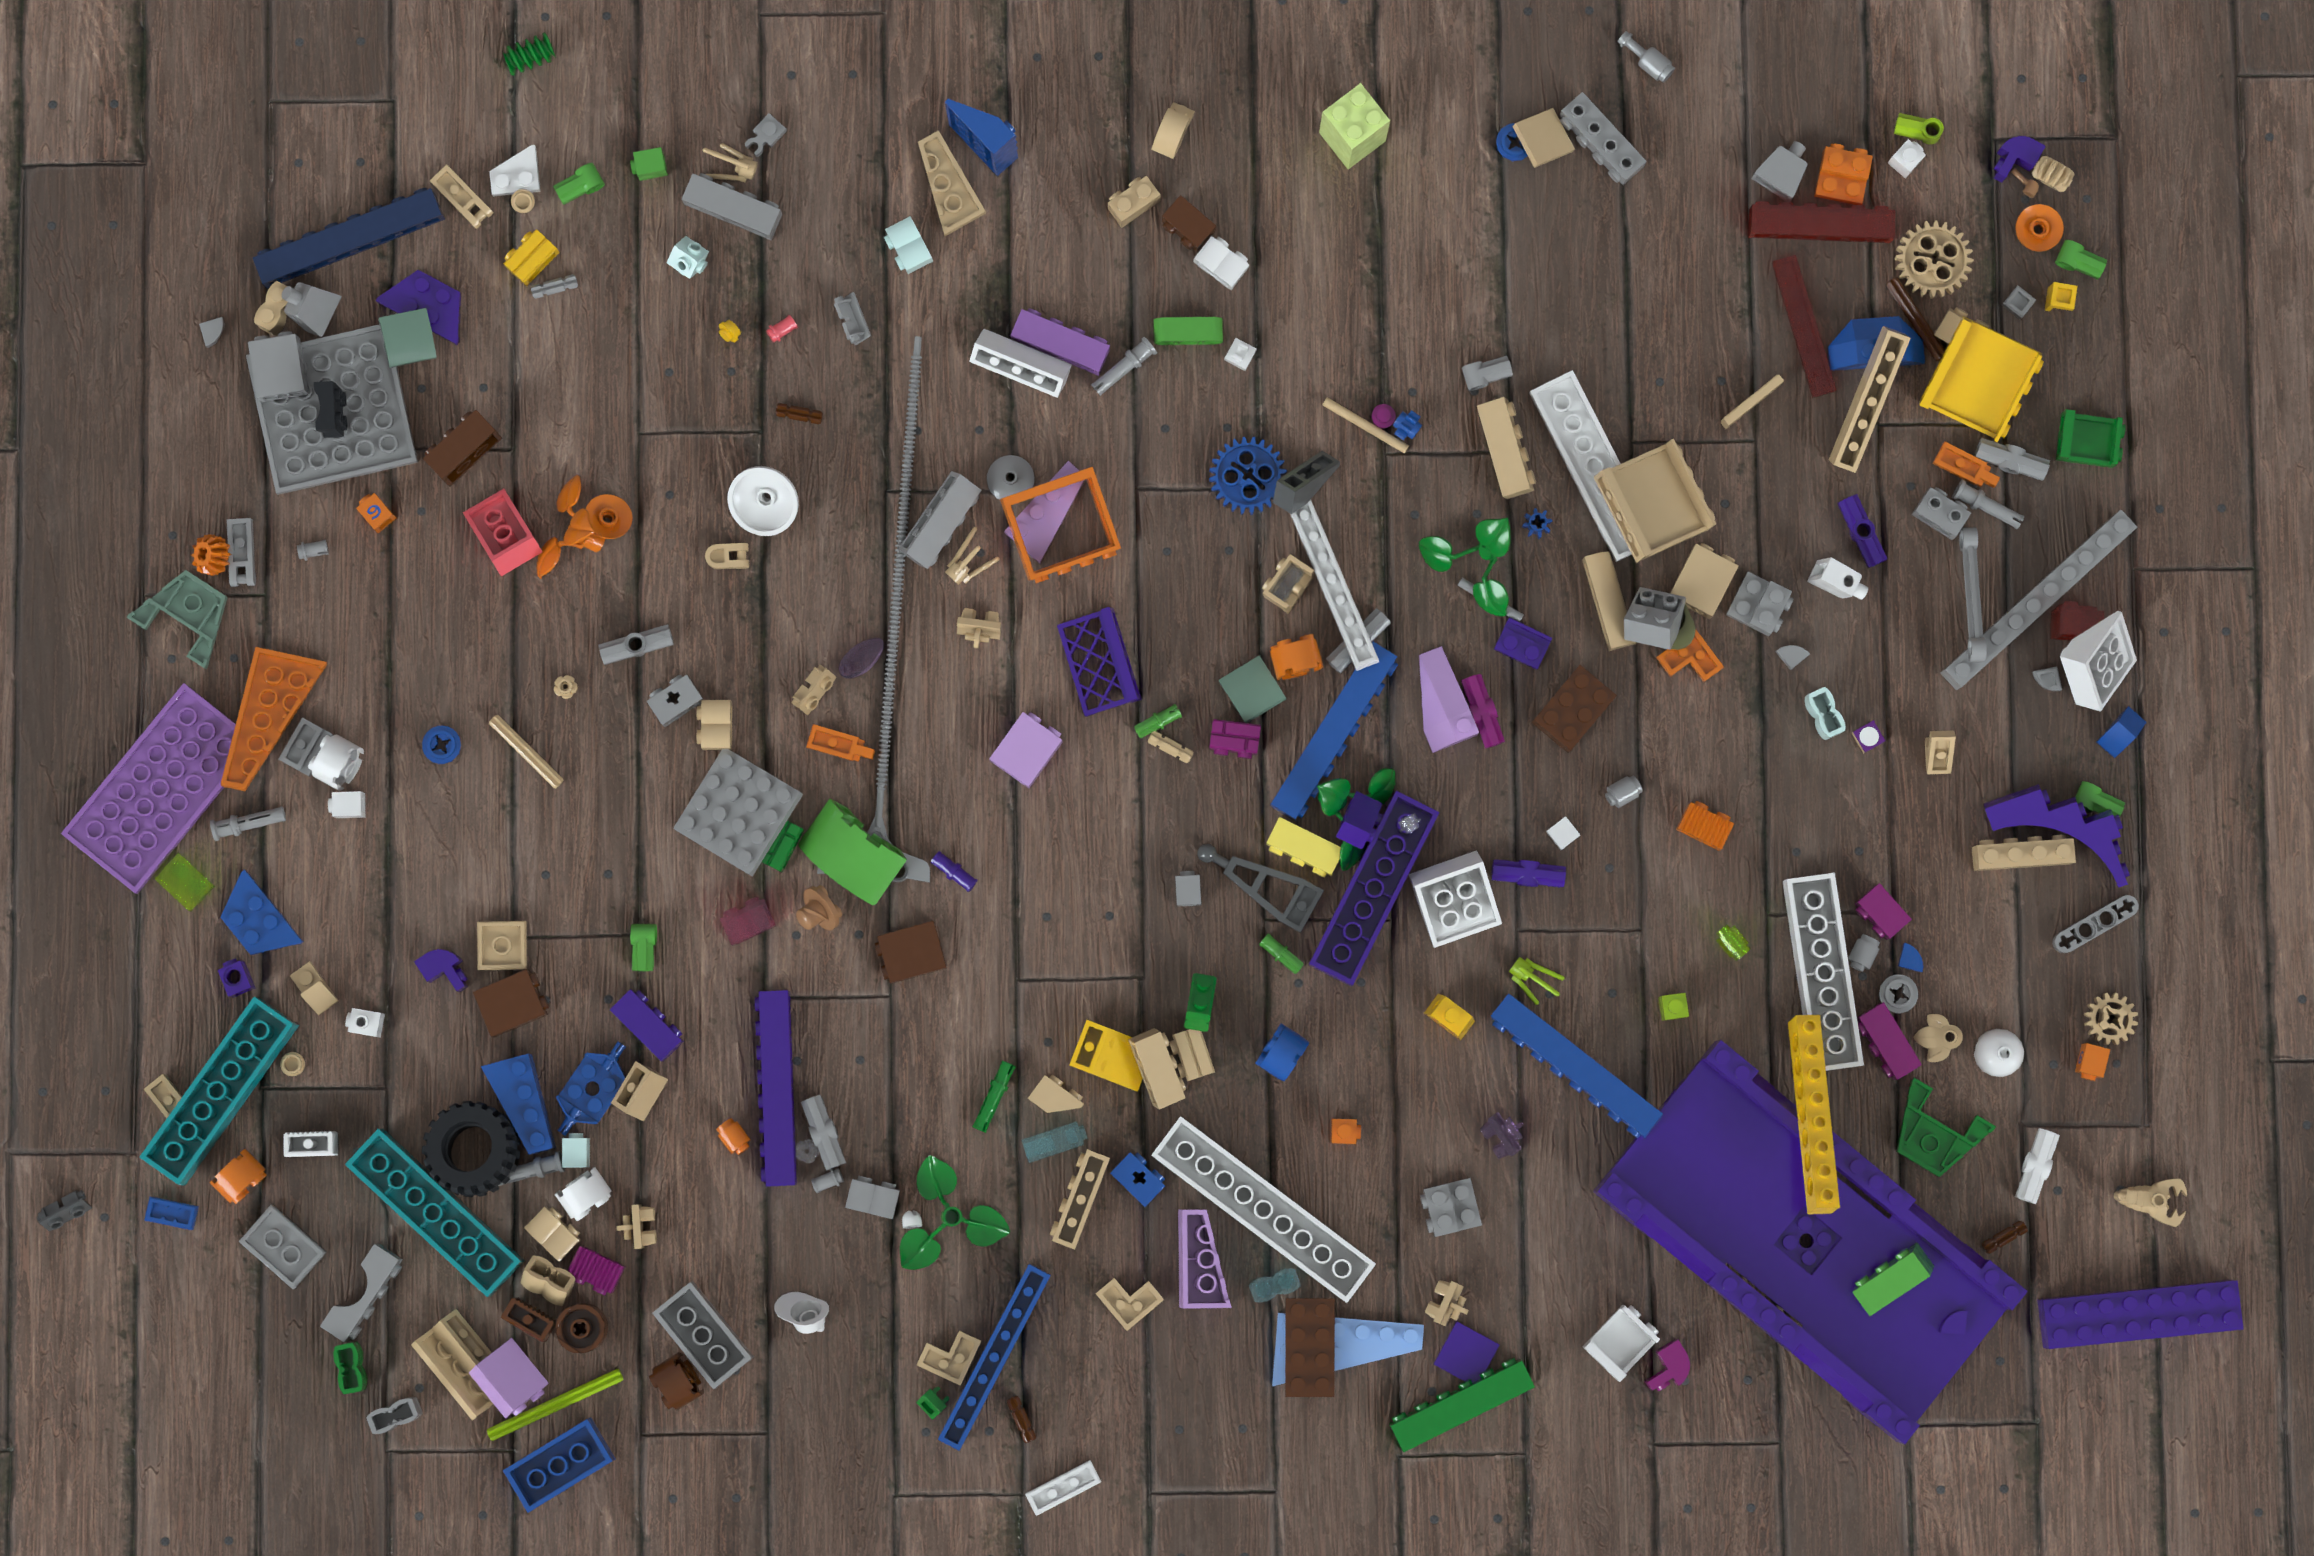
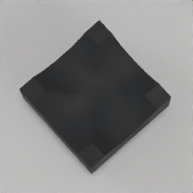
M334 381L314 382V391L320 403L319 415L315 421L316 431L323 432L324 438L344 437V430H347L348 427L347 417L343 416V406L347 404L346 393L342 392V389Z

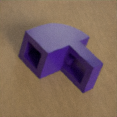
M2017 136L2007 140L1996 153L2002 157L1999 158L1993 169L1997 171L1994 179L2002 183L2014 164L2030 172L2046 146L2026 136Z
M442 949L432 950L414 961L427 982L431 983L445 974L457 992H461L468 987L465 982L468 980L467 976L461 968L456 969V966L462 963L463 960L453 952Z

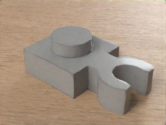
M768 113L753 129L757 136L748 139L745 147L749 149L753 144L758 145L754 155L759 157L763 153V146L767 144L772 148L787 132V129Z

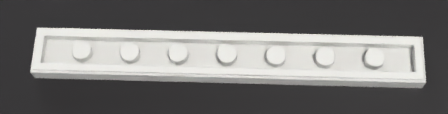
M1310 499L1306 505L1290 515L1355 669L1358 671L1378 663L1379 659Z

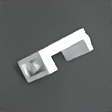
M1622 1305L1582 1346L1619 1382L1625 1378L1626 1373L1660 1340L1656 1336L1659 1331L1649 1322L1645 1325L1639 1319L1641 1314L1632 1305L1628 1308Z

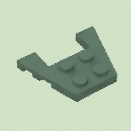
M185 570L164 586L155 596L146 600L137 610L128 614L126 618L147 630L159 611H164L200 635L186 657L207 669L227 596Z

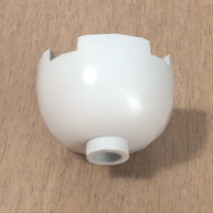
M1993 1029L1986 1031L1978 1038L1974 1057L1976 1064L1983 1072L1991 1076L2004 1077L2011 1075L2019 1069L2024 1059V1048L2022 1042L2012 1032L2004 1029Z

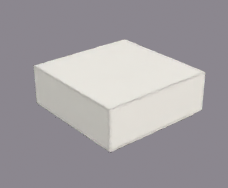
M1566 816L1546 831L1560 850L1580 836Z

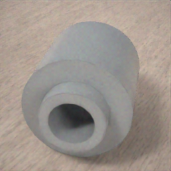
M1634 775L1631 777L1626 776L1608 786L1605 797L1611 806L1615 805L1617 808H1620L1638 798L1643 790Z
M1862 934L1861 938L1857 939L1848 957V960L1851 962L1850 966L1861 972L1864 969L1870 970L1878 954L1880 942Z

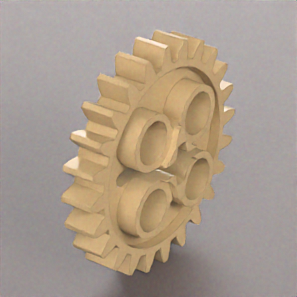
M1935 220L1932 227H1930L1929 223L1925 221L1923 229L1917 224L1914 227L1915 233L1908 230L1906 232L1908 238H1901L1900 242L1904 246L1896 248V251L1901 254L1896 255L1894 260L1901 263L1895 267V270L1903 271L1898 278L1907 279L1904 284L1905 287L1910 284L1913 285L1912 293L1920 289L1921 297L1926 292H1929L1930 299H1933L1936 292H1938L1939 297L1943 298L1945 290L1951 295L1954 292L1953 287L1959 290L1962 287L1960 281H1967L1968 277L1964 273L1968 274L1972 269L1966 265L1972 264L1974 259L1967 256L1973 250L1965 249L1969 240L1962 242L1960 239L1964 233L1954 234L1955 226L1948 230L1947 222L1942 227H1939L1938 221ZM1921 240L1929 241L1931 249L1925 250L1921 246ZM1945 247L1951 248L1954 251V256H1946L1943 249ZM1914 252H1917L1921 256H1915ZM1932 255L1936 256V258H1935V260L1937 261L1936 264H1933V263H1932V259H1931V256H1932ZM1920 262L1924 266V272L1916 271L1914 263ZM1946 263H1952L1954 264V267H1951ZM1937 270H1944L1947 274V279H1940L1937 276Z

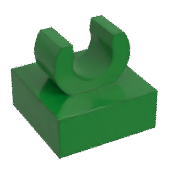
M939 1386L933 1390L929 1389L916 1402L932 1420L947 1407L945 1404L949 1400L948 1396L940 1400L936 1395L941 1389Z

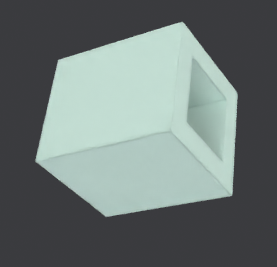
M569 1133V1138H562V1168L590 1167V1138H583V1133Z

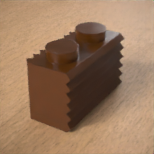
M519 1297L510 1300L501 1316L503 1320L542 1343L548 1340L557 1322V1319L553 1320V1317H549L548 1314L545 1315L540 1309L537 1310L536 1307H532V1304L528 1305V1302L520 1300Z

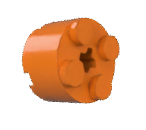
M1313 634L1302 636L1299 638L1300 640L1292 642L1291 639L1277 642V645L1270 647V655L1277 680L1307 675L1311 668L1314 669V672L1324 668L1317 640L1314 639Z
M246 1148L240 1152L241 1155L233 1158L215 1176L216 1179L209 1182L229 1203L234 1202L237 1204L249 1194L247 1188L250 1185L255 1187L267 1176L264 1172L266 1169Z

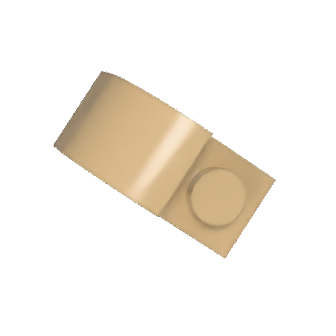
M1173 102L1163 117L1151 150L1173 159L1181 146L1185 131L1193 119L1195 111Z

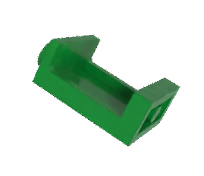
M2066 409L2061 413L2055 460L2113 468L2118 462H2121L2123 448H2120V440L2124 438L2126 425L2122 424L2123 417L2112 419L2075 414V410Z

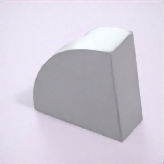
M223 317L199 324L205 346L207 348L213 346L222 335L225 328Z
M1794 645L1784 646L1775 651L1790 670L1810 655L1805 649Z
M2057 667L2032 672L2034 679L2041 687L2050 691L2062 690Z

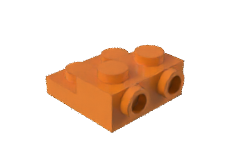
M1830 144V147L1826 146L1822 154L1814 197L1861 206L1873 156L1867 155L1868 151L1865 149L1855 148L1852 152L1844 150L1845 146L1841 144Z

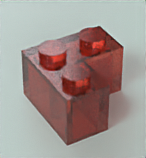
M2064 601V604H2060L2051 611L2050 639L2071 641L2104 620V611H2097L2095 606H2078V602Z

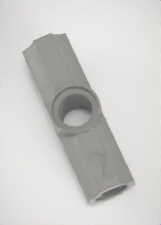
M1984 438L1980 439L1975 450V457L1998 466L2004 472L2011 474L2020 473L2041 481L2044 480L2050 466V460L2026 453V450L2010 444L2002 445Z
M1377 608L1363 621L1371 643L1391 624V621ZM1344 641L1326 658L1330 666L1340 674L1353 662Z
M667 624L640 633H631L626 637L602 643L598 646L603 663L607 665L634 656L641 657L645 653L672 646L674 642L669 625ZM635 639H640L642 647L637 651L631 650V642Z
M821 1095L802 1101L801 1104L810 1125L808 1127L815 1146L819 1149L826 1170L845 1164L846 1161L838 1142L837 1130L833 1120L828 1116Z

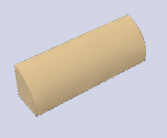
M1606 551L1585 556L1582 561L1608 651L1636 644V642L1624 639V617L1627 609L1610 552Z

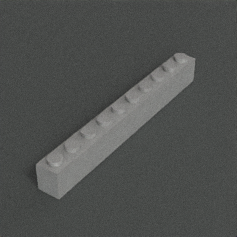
M2122 510L2115 513L1983 633L1987 646L1985 662H1969L1966 649L1940 672L1941 675L1955 690L1963 687L2131 534L2137 526Z

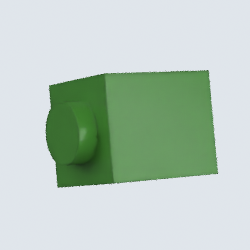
M661 147L633 152L634 160H630L633 175L637 174L640 181L668 176L664 152Z

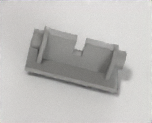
M852 292L844 298L843 296L835 298V304L833 305L837 310L838 316L846 321L842 323L847 340H850L851 344L858 345L869 338L871 334L855 293Z

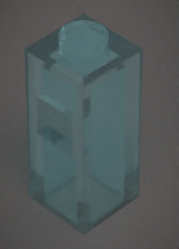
M1074 1122L1021 1141L1028 1162L1032 1163L1085 1145L1083 1140L1088 1138L1084 1126H1078V1123Z

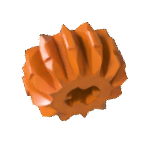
M208 534L197 538V544L192 545L194 548V553L191 554L194 557L192 565L197 567L198 572L212 576L225 572V566L230 564L228 557L232 555L228 552L230 545L226 544L225 538Z

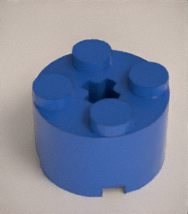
M1281 1023L1273 1034L1272 1039H1269L1262 1050L1264 1052L1260 1054L1255 1064L1284 1082L1310 1042Z

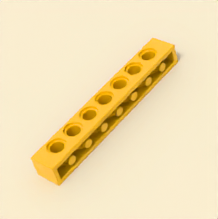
M1796 1015L1788 1022L1807 1214H1832L1840 1208L1820 1015Z

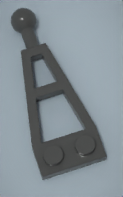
M1208 843L1201 845L1197 851L1198 858L1202 862H1214L1225 868L1224 875L1279 922L1299 933L1302 932L1324 890L1303 878L1232 856L1231 860H1228L1219 855L1215 847ZM1236 865L1259 872L1252 887L1233 873ZM1267 875L1299 885L1283 914L1257 893Z

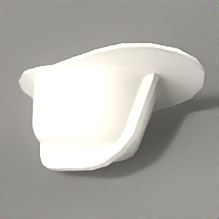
M789 1292L777 1299L774 1310L778 1317L793 1323L797 1331L809 1334L816 1331H824L825 1317L829 1312V1305L827 1302L805 1293Z

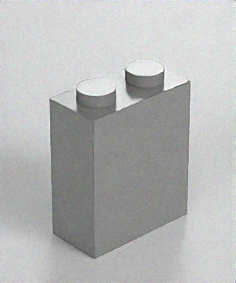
M281 332L278 333V337L257 336L254 338V341L248 342L256 398L259 401L266 402L309 394L301 341L296 334Z

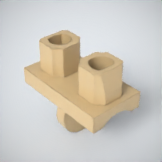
M964 608L961 617L957 619V634L965 635V640L974 641V648H979L980 642L989 643V638L1000 640L1001 622H999L998 612L988 611L986 612L985 620L976 619V611L974 609Z
M642 1204L631 1205L633 1225L630 1224V1215L623 1216V1225L616 1226L617 1231L624 1230V1240H630L631 1230H633L634 1249L645 1248L644 1246L657 1243L656 1230L643 1231V1221L655 1220V1208L642 1207Z
M1439 1280L1435 1292L1444 1296L1441 1305L1430 1301L1425 1313L1434 1318V1322L1445 1327L1450 1318L1457 1321L1460 1312L1467 1315L1469 1310L1463 1308L1466 1298L1460 1296L1464 1286L1453 1281L1449 1283Z

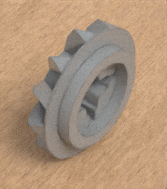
M1899 974L1892 975L1880 985L1879 997L1881 1003L1884 1002L1890 1012L1904 1013L1912 1009L1916 1004L1918 989L1914 981L1909 977ZM1903 985L1901 993L1905 997H1907V999L1898 998L1897 1001L1893 1003L1895 1000V995L1889 989L1898 990L1899 987Z

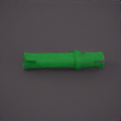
M1003 1060L1001 1061L994 1080L991 1079L989 1083L991 1087L972 1125L973 1128L984 1133L987 1132L1004 1092H1007L1009 1088L1007 1085L1016 1066Z

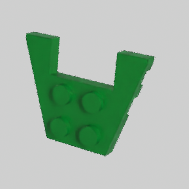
M1913 1077L1909 1086L1896 1152L1933 1175L1940 1177L1970 1149L1981 1142L1985 1136L1991 1133L1996 1126L1975 1115L1964 1136L1960 1135L1921 1111L1933 1088Z

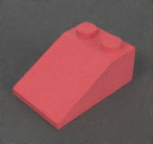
M505 489L498 491L463 512L500 576L505 575L542 553L541 548Z

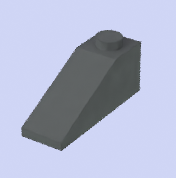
M1324 451L1311 457L1277 480L1273 503L1288 513L1293 514L1310 501L1340 466V461Z

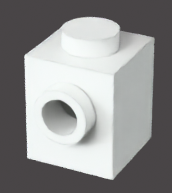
M1908 139L1892 156L1888 164L1906 179L1926 154L1917 142H1911Z
M361 791L332 792V798L328 799L329 813H332V817L366 818L365 793Z
M352 1008L351 1013L348 1012L345 1026L348 1027V1032L381 1038L385 1014Z

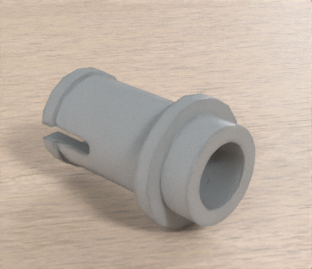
M326 539L306 544L301 542V545H297L299 559H305V561L310 557L329 555Z
M832 1168L830 1169L831 1172L811 1179L817 1194L835 1185L839 1187L840 1183L844 1182L839 1168L835 1170Z

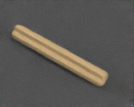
M495 715L489 721V725L553 788H557L562 784L563 778L499 715Z

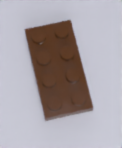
M1285 1298V1397H1334L1335 1298Z

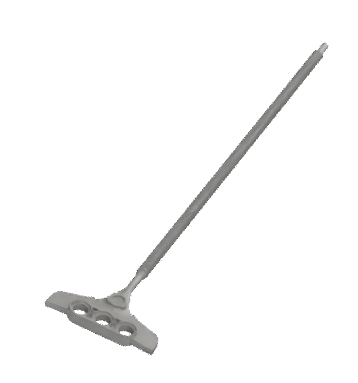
M915 336L913 356H911L913 360L910 362L912 363L910 365V368H912L910 372L912 374L909 375L911 377L909 379V382H911L909 384L910 389H908L910 391L908 393L910 398L907 399L909 401L907 403L909 406L907 410L909 411L906 412L908 422H905L907 424L905 426V429H907L905 434L907 435L904 436L906 438L904 441L906 445L903 446L905 448L903 450L905 453L903 457L905 459L902 460L904 462L902 464L904 469L901 470L903 471L901 474L903 476L901 478L903 483H900L902 486L900 488L902 490L900 495L902 496L899 497L901 507H898L900 509L898 511V514H900L898 519L900 520L897 521L899 523L897 526L899 530L896 531L898 533L896 535L898 538L896 542L898 544L895 545L897 547L895 549L897 554L894 555L896 556V559H894L896 561L894 563L896 568H893L895 578L892 579L895 581L892 583L894 585L892 587L894 592H891L893 594L891 604L893 605L890 606L892 616H889L891 618L889 620V623H891L889 627L891 629L888 630L890 632V635H888L890 639L887 640L889 642L887 644L889 647L887 651L889 653L886 654L888 656L886 658L888 663L885 664L887 666L885 668L887 670V673H885L887 677L884 678L886 680L884 682L886 687L883 688L885 689V692H883L885 694V697H883L885 701L882 702L884 704L882 706L884 711L881 712L884 714L881 716L883 718L881 720L883 725H880L882 727V730H880L882 735L880 737L882 738L879 740L881 742L879 744L881 749H878L880 751V754H878L880 756L878 761L880 762L877 764L879 766L877 768L879 773H876L878 775V778H876L878 780V783H876L878 785L876 788V811L867 832L870 836L873 833L877 834L890 844L892 843L888 839L882 814L884 791L887 785L885 777L888 776L886 774V771H888L886 766H889L887 764L889 762L887 759L889 755L887 753L890 752L888 750V747H890L888 743L891 742L889 740L891 738L889 735L891 731L889 729L892 728L890 726V723H892L890 719L893 718L891 716L893 714L891 712V709H893L891 704H894L892 702L894 700L892 695L895 694L893 693V690H895L893 688V685H895L893 681L896 680L894 678L896 676L894 673L896 669L894 668L897 666L895 664L897 661L895 657H898L896 654L898 652L896 650L898 645L896 644L899 642L897 640L899 638L897 633H900L898 631V628H900L898 626L900 621L898 620L901 619L899 609H902L900 607L902 604L900 602L902 600L900 595H903L901 593V590H903L901 586H903L902 581H904L902 571H905L903 569L905 567L903 562H905L904 557H906L898 549L907 537L905 536L908 533L906 531L908 529L906 524H909L907 522V519H909L907 517L909 515L907 510H910L908 507L910 505L908 501L911 500L909 498L911 496L909 486H912L910 484L912 481L910 477H912L911 472H913L911 469L913 465L911 463L914 462L912 460L914 458L912 453H914L913 449L915 448L913 446L915 444L913 439H916L914 436L916 434L914 432L916 427L914 426L917 425L915 422L917 418L915 416L918 415L916 413L918 411V408H916L918 404L916 402L919 401L917 399L919 397L917 392H919L918 387H920L918 385L920 383L918 378H921L919 375L921 373L919 370L921 366L919 365L922 364L920 361L922 359L920 356L922 337ZM902 852L907 859L903 865L905 874L901 878H894L892 882H903L906 879L930 883V867L928 863ZM818 868L817 874H825L820 868Z

